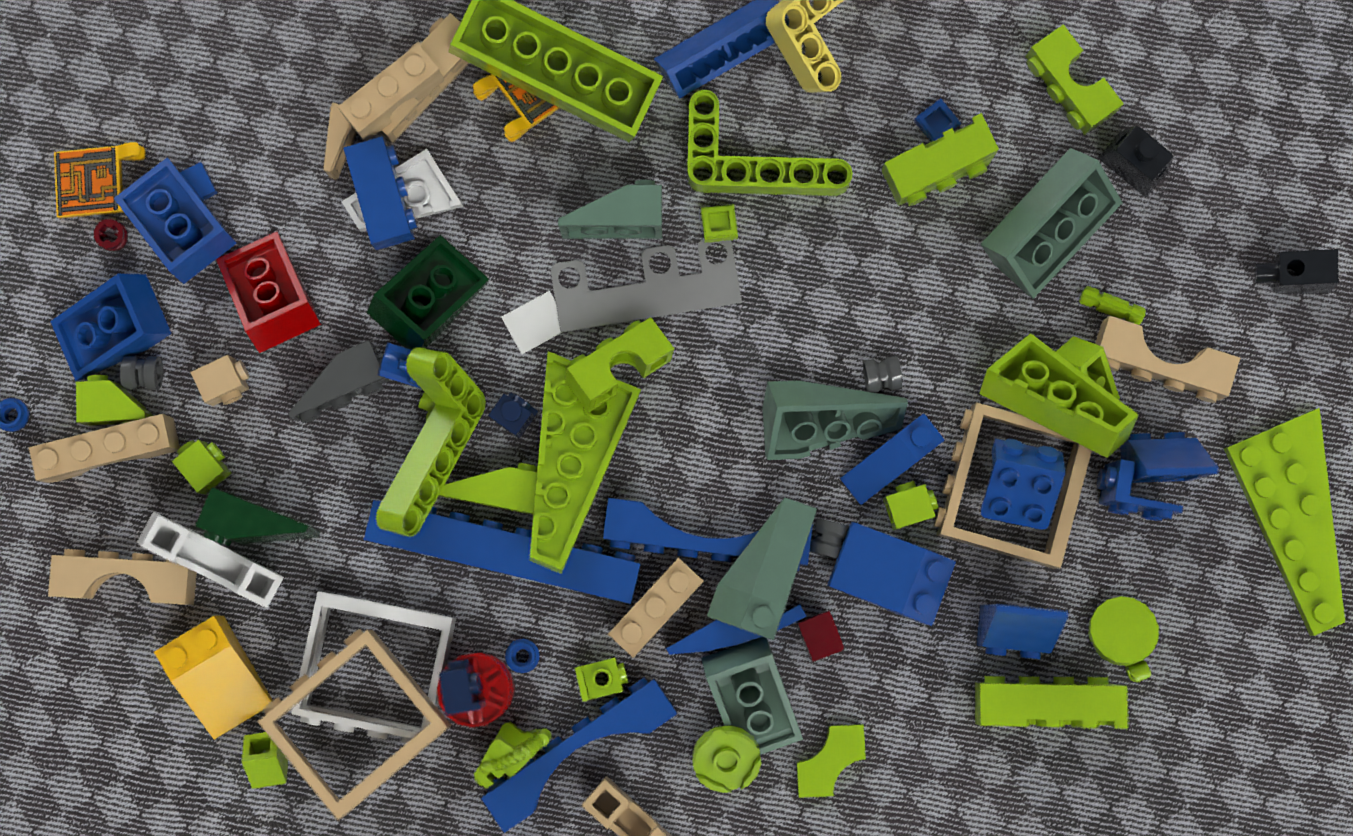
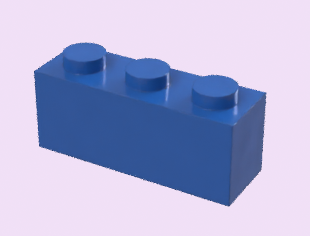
M383 136L344 147L371 245L375 250H380L414 240L415 237L412 229L418 228L412 208L406 209L403 197L409 195L403 176L397 178L394 165H398L399 160L394 145L388 146Z

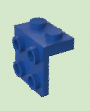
M995 438L992 447L993 468L981 505L982 517L1041 530L1046 529L1049 526L1065 476L1063 452L1049 446L1035 447L1023 444L1015 439L1001 440Z
M1121 459L1105 464L1104 469H1100L1097 477V489H1101L1099 505L1109 506L1108 512L1121 515L1142 512L1141 518L1153 521L1171 520L1172 515L1182 514L1183 506L1130 496L1135 466L1134 461Z

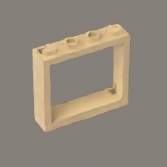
M976 402L971 406L970 410L965 409L964 417L961 420L960 428L965 429L962 442L957 441L953 449L951 461L956 462L953 475L947 474L942 494H946L947 498L944 508L938 507L935 515L934 526L938 527L936 535L1045 567L1061 568L1092 450L1020 414ZM983 417L1073 443L1045 552L954 527Z
M358 629L344 641L347 646L337 655L331 652L317 663L319 670L309 678L305 674L289 687L292 693L283 701L278 697L262 710L266 715L258 721L337 820L345 817L452 726L373 629L366 630L365 632ZM367 646L430 724L339 800L277 724V721Z

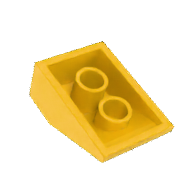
M212 616L154 651L173 686L214 740L257 715L273 701L224 616Z

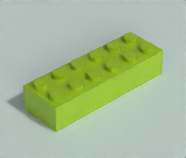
M471 0L448 51L629 143L636 136L663 79L662 75L513 0Z

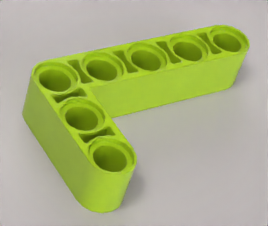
M699 90L690 98L687 178L689 185L695 191L702 193L837 196L843 194L848 189L853 172L849 163L842 159L718 156L719 99L716 94L709 90ZM700 103H708L712 106L713 111L707 115H702L695 108ZM700 135H706L713 142L710 146L701 148L695 144L694 140ZM702 167L707 168L712 175L709 179L701 181L694 177L693 173L695 170ZM737 168L744 172L745 177L741 181L735 182L728 178L727 173L729 170ZM766 169H771L778 174V179L769 183L764 181L760 174ZM798 170H805L810 173L812 179L808 183H800L795 179L794 173ZM831 171H839L844 175L845 181L841 184H834L828 179L827 175Z
M416 347L409 353L406 362L407 372L436 405L376 513V522L380 529L408 537L416 535L421 529L483 415L486 405L483 392L450 354Z

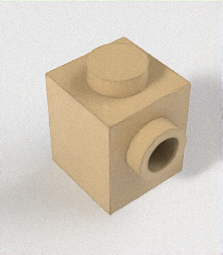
M229 355L223 356L191 372L204 403L211 406L223 402V405L231 404L243 397L241 393L249 389L246 379L250 377L245 365L241 360L236 361L235 358Z

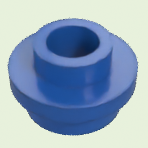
M16 398L2 400L0 402V428L9 432L21 430L29 420L27 405ZM15 409L18 414L17 418L14 421H10L8 414L11 410Z
M528 639L513 641L505 653L507 665L517 673L532 671L540 659L538 647ZM521 649H525L529 653V659L525 663L517 659V652Z

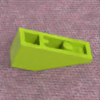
M518 463L517 468L506 467L444 485L439 496L533 515L538 466Z

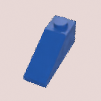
M923 413L842 476L840 480L856 501L862 505L940 445L945 439Z

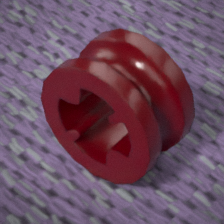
M113 219L100 221L95 226L93 232L96 243L111 252L122 249L128 240L126 228ZM109 228L113 231L118 230V233L114 234L117 236L114 242L108 239L104 241V237H107L104 233Z

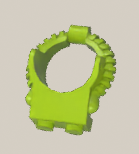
M512 722L504 723L473 774L475 781L487 789L494 784L493 780L495 777L499 779L506 773L511 778L539 749L549 743L552 736L551 732L545 728L523 731Z

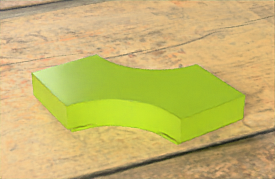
M864 724L828 726L827 739L820 751L809 759L796 762L799 798L833 796L835 782L842 770L853 762L866 759Z

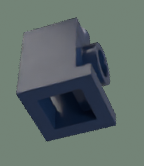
M510 392L508 396L502 395L488 416L520 439L539 411L517 394Z
M469 659L448 662V669L439 672L445 714L451 715L484 708L486 706L485 698L478 700V694L482 693L481 678L479 672L474 673L473 665H469Z

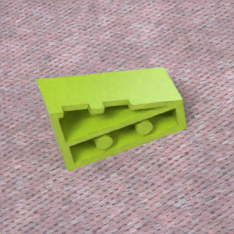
M982 113L972 117V124L955 132L951 128L943 132V137L926 145L922 143L884 163L881 171L898 206L906 202L909 206L915 205L927 198L926 193L938 189L939 193L956 186V180L968 175L969 179H972L988 171L986 166L990 164L999 148Z

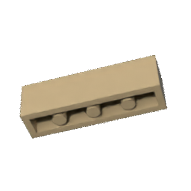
M451 13L445 19H438L431 26L430 34L422 43L416 42L412 46L414 47L416 44H419L439 68L444 81L419 101L416 98H411L395 109L390 116L391 123L380 131L392 144L469 64V62L448 52L452 39L461 23Z

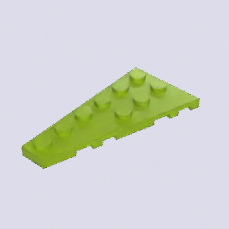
M548 351L529 561L562 574L639 398L641 389L617 380L619 384L616 396L588 413L565 382L566 371L571 360Z
M1317 408L1224 448L1310 636L1318 635L1345 623L1320 408Z

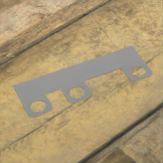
M704 239L701 240L698 244V253L702 273L685 276L679 275L676 251L672 246L664 245L647 248L641 255L645 282L589 291L585 265L582 261L573 260L554 264L551 268V277L560 332L742 303L732 241L705 243ZM713 243L722 244L727 250V257L720 264H712L706 258V249ZM658 252L668 255L671 261L668 271L661 274L655 273L649 266L651 256ZM572 267L579 272L580 281L577 286L565 288L559 283L558 276L562 269Z

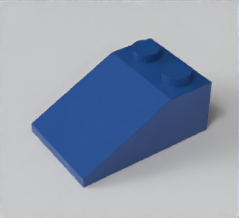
M168 157L114 197V200L168 271L182 284H185L237 244Z
M117 274L50 321L75 381H81L87 378V376L94 375L120 363L124 356H135L144 352L172 334L146 274Z
M1185 432L1164 433V439H1151V433L1131 434L1130 440H1127L1120 446L1121 459L1135 462L1132 483L1192 481L1218 474V466L1197 438H1185Z
M851 522L827 586L915 622L932 626L956 561Z
M980 605L977 646L986 647L985 654L1006 656L1007 649L1020 650V657L1041 659V653H1052L1068 619V612L1006 605Z

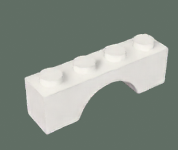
M156 512L152 513L137 541L141 547L173 563L193 570L265 608H268L284 578L277 572L207 539Z

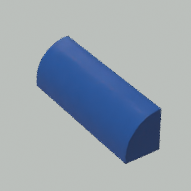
M753 0L654 58L661 74L679 99L776 43L767 28L766 16L770 9L779 2L777 0ZM785 15V23L788 26L789 21L787 16Z

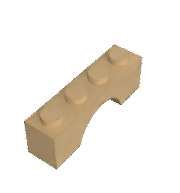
M1108 316L1102 321L1095 343L1104 347L1111 371H1118L1121 368L1132 372L1131 377L1141 381L1151 382V379L1164 382V388L1175 392H1183L1186 389L1197 393L1196 398L1210 403H1216L1217 400L1229 397L1240 357L1207 347L1199 351L1188 363L1172 364L1165 362L1149 350L1141 325L1113 316Z
M159 414L29 447L36 481L53 483L81 476L91 469L135 459H148L176 452L180 449L174 418Z
M64 549V556L52 555L48 589V596L93 599L99 587L106 580L119 574H127L136 578L145 587L151 603L194 605L197 572L167 559L166 562L153 561V554L132 553V560L119 559V552L98 551V558L85 557L86 550Z

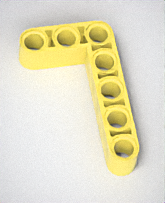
M782 0L767 13L766 25L799 84L809 93L831 92L841 82L840 69L814 23L844 0H813V8L809 0ZM786 14H787L788 17H789V25H788V26H787L786 23H785V15H786ZM802 43L806 47L805 55L802 53ZM819 71L821 72V75H822L821 84H820V82H819V80H818V73H819Z

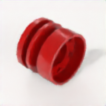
M483 652L461 655L453 661L469 659V665H473L474 673L479 672L483 691L478 696L479 699L485 698L486 706L481 710L446 716L458 725L471 728L485 726L504 715L512 704L515 693L514 676L507 664L495 655ZM439 678L438 685H437V689H436V690H437V696H438V703H439L440 707L442 708L443 712L445 713L444 702H443V696H442V690H441V684H440V678Z

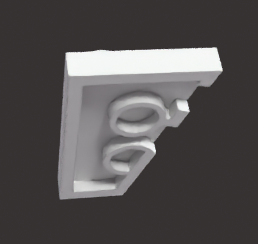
M427 149L395 168L397 178L403 176L409 196L403 197L406 209L412 208L415 218L463 207ZM354 193L341 202L360 232L367 231L357 194Z

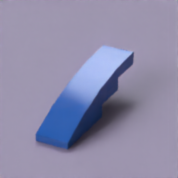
M800 604L783 613L777 631L807 617ZM715 620L667 647L666 650L669 655L705 652L739 645L762 636Z

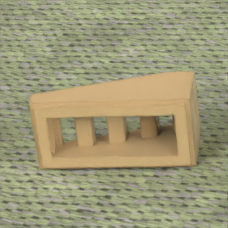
M332 103L323 170L330 178L336 180L339 178L346 161L343 148L353 144L357 132L339 110V104Z

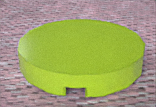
M1119 596L1106 600L1096 608L1089 621L1088 636L1101 658L1114 665L1129 666L1141 662L1153 652L1158 642L1159 626L1155 615L1146 604L1135 598Z
M731 725L718 726L705 732L696 741L692 752L693 769L700 783L710 790L721 793H729L733 789L740 788L741 790L749 786L757 777L761 767L760 749L754 737L744 729Z

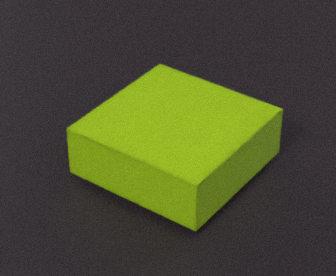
M734 204L701 208L705 243L738 239Z

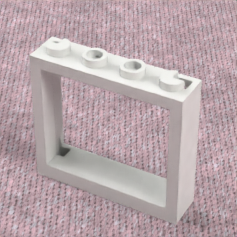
M317 591L299 678L305 674L310 678L318 670L317 663L320 661L331 608L441 630L428 692V697L438 708L439 703L436 689L439 681V672L443 671L447 666L457 618ZM313 691L293 707L291 711L292 715L301 716L300 722L308 723L309 725L320 726L322 720L334 723L333 729L353 733L356 727L368 730L367 736L387 739L388 734L401 736V743L407 744L430 724L425 716H423L422 726L420 727L311 705Z

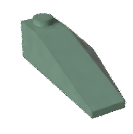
M806 381L767 382L762 408L766 459H801L811 456L810 451L829 446L831 450L841 447L840 442L859 437L865 440L902 429L908 401L903 397Z
M784 498L718 583L707 617L774 640L817 508Z

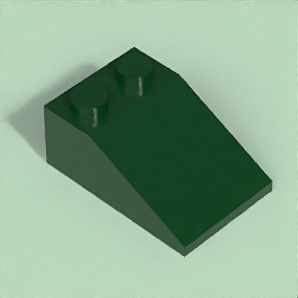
M439 235L373 295L366 313L403 347L410 350L416 347L427 348L482 290L490 279L445 238Z
M213 487L195 525L205 530L203 537L229 547L232 541L240 544L318 538L321 532Z

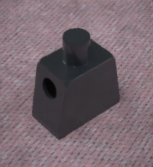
M1133 126L1119 132L1097 158L1147 198L1169 172L1174 156L1141 127Z
M1338 249L1279 252L1273 263H1255V283H1274V293L1329 294L1339 283ZM1287 269L1293 270L1297 276L1290 275Z

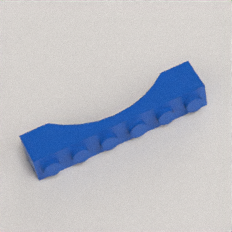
M608 498L603 539L610 541L609 547L630 550V544L644 545V552L664 554V548L678 549L677 556L698 558V552L712 554L711 560L731 563L732 556L739 557L758 531L746 536L728 539L704 538L687 534L668 525L654 515L643 502ZM812 527L797 571H799L800 565H808Z
M644 677L630 686L628 690L631 695L622 701H619L617 697L608 701L599 708L603 714L593 721L587 716L571 727L574 734L564 741L560 736L550 741L546 746L542 747L545 754L535 761L531 758L511 778L505 780L501 776L499 779L493 780L494 784L486 789L488 793L481 799L504 833L535 812L541 792L550 775L575 750L593 740L612 734L631 732L649 734L677 715L678 712L655 678L648 682Z

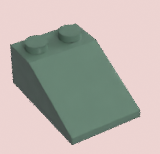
M637 180L635 185H626L558 218L562 239H662V185H655L653 180Z
M762 636L701 658L707 682L724 726L731 725L742 728L751 734L759 746L760 755L803 740L766 637Z

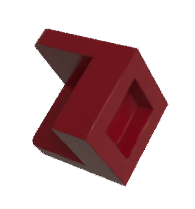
M825 611L796 623L811 662L844 650L843 642L830 611Z

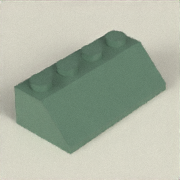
M1070 148L980 245L993 264L1029 297L1034 299L1123 202L1099 161Z

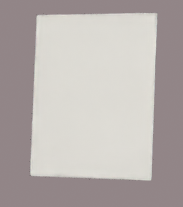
M550 291L501 317L521 354L561 334L556 302Z

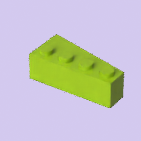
M1031 333L987 369L979 393L1106 458L1129 439L1139 416L1135 411Z
M984 676V682H975V724L980 726L1028 727L1030 725L1038 727H1064V725H1071V727L1097 728L1099 725H1108L1115 727V729H1128L1127 686L1109 683V677H1088V683H1074V677L1053 676V683H1040L1039 676H1019V683H1005V676Z

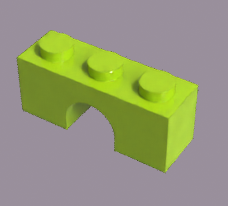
M1063 24L1033 45L1025 57L1027 58V66L1036 77L1040 76L1048 86L1047 92L1051 99L1057 104L1061 103L1067 111V119L1076 130L1080 129L1086 135L1117 113L1124 103L1104 77L1090 86H1082L1073 81L1069 74V66L1077 61L1084 50Z
M651 317L642 323L639 320L631 323L623 331L624 334L614 340L612 337L605 339L596 347V351L588 356L584 354L579 355L568 364L565 382L588 413L616 396L619 383L611 373L610 369L613 366L622 363L632 365L645 378L671 362L674 347Z

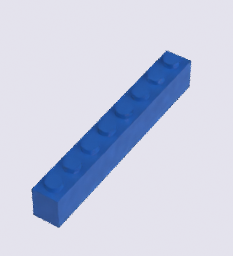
M373 500L363 540L632 604L641 568L640 563L634 562L635 555L616 551L615 557L601 554L602 547L583 543L581 549H572L563 572L560 574L529 561L531 530L517 527L515 533L502 531L503 524L483 519L481 526L469 523L470 516L450 511L449 518L436 515L437 508L432 507L419 532L412 537L385 531L378 527L376 513L381 501Z

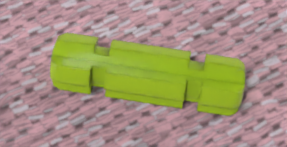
M1086 286L1083 289L1079 299L1082 305L1090 308L1095 306L1097 311L1119 319L1125 318L1126 321L1137 325L1142 323L1146 313V309L1136 304L1130 306L1128 301L1106 292L1100 294L1098 289L1091 286Z

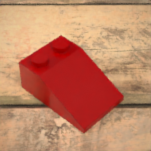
M277 231L216 259L244 330L259 353L321 325Z

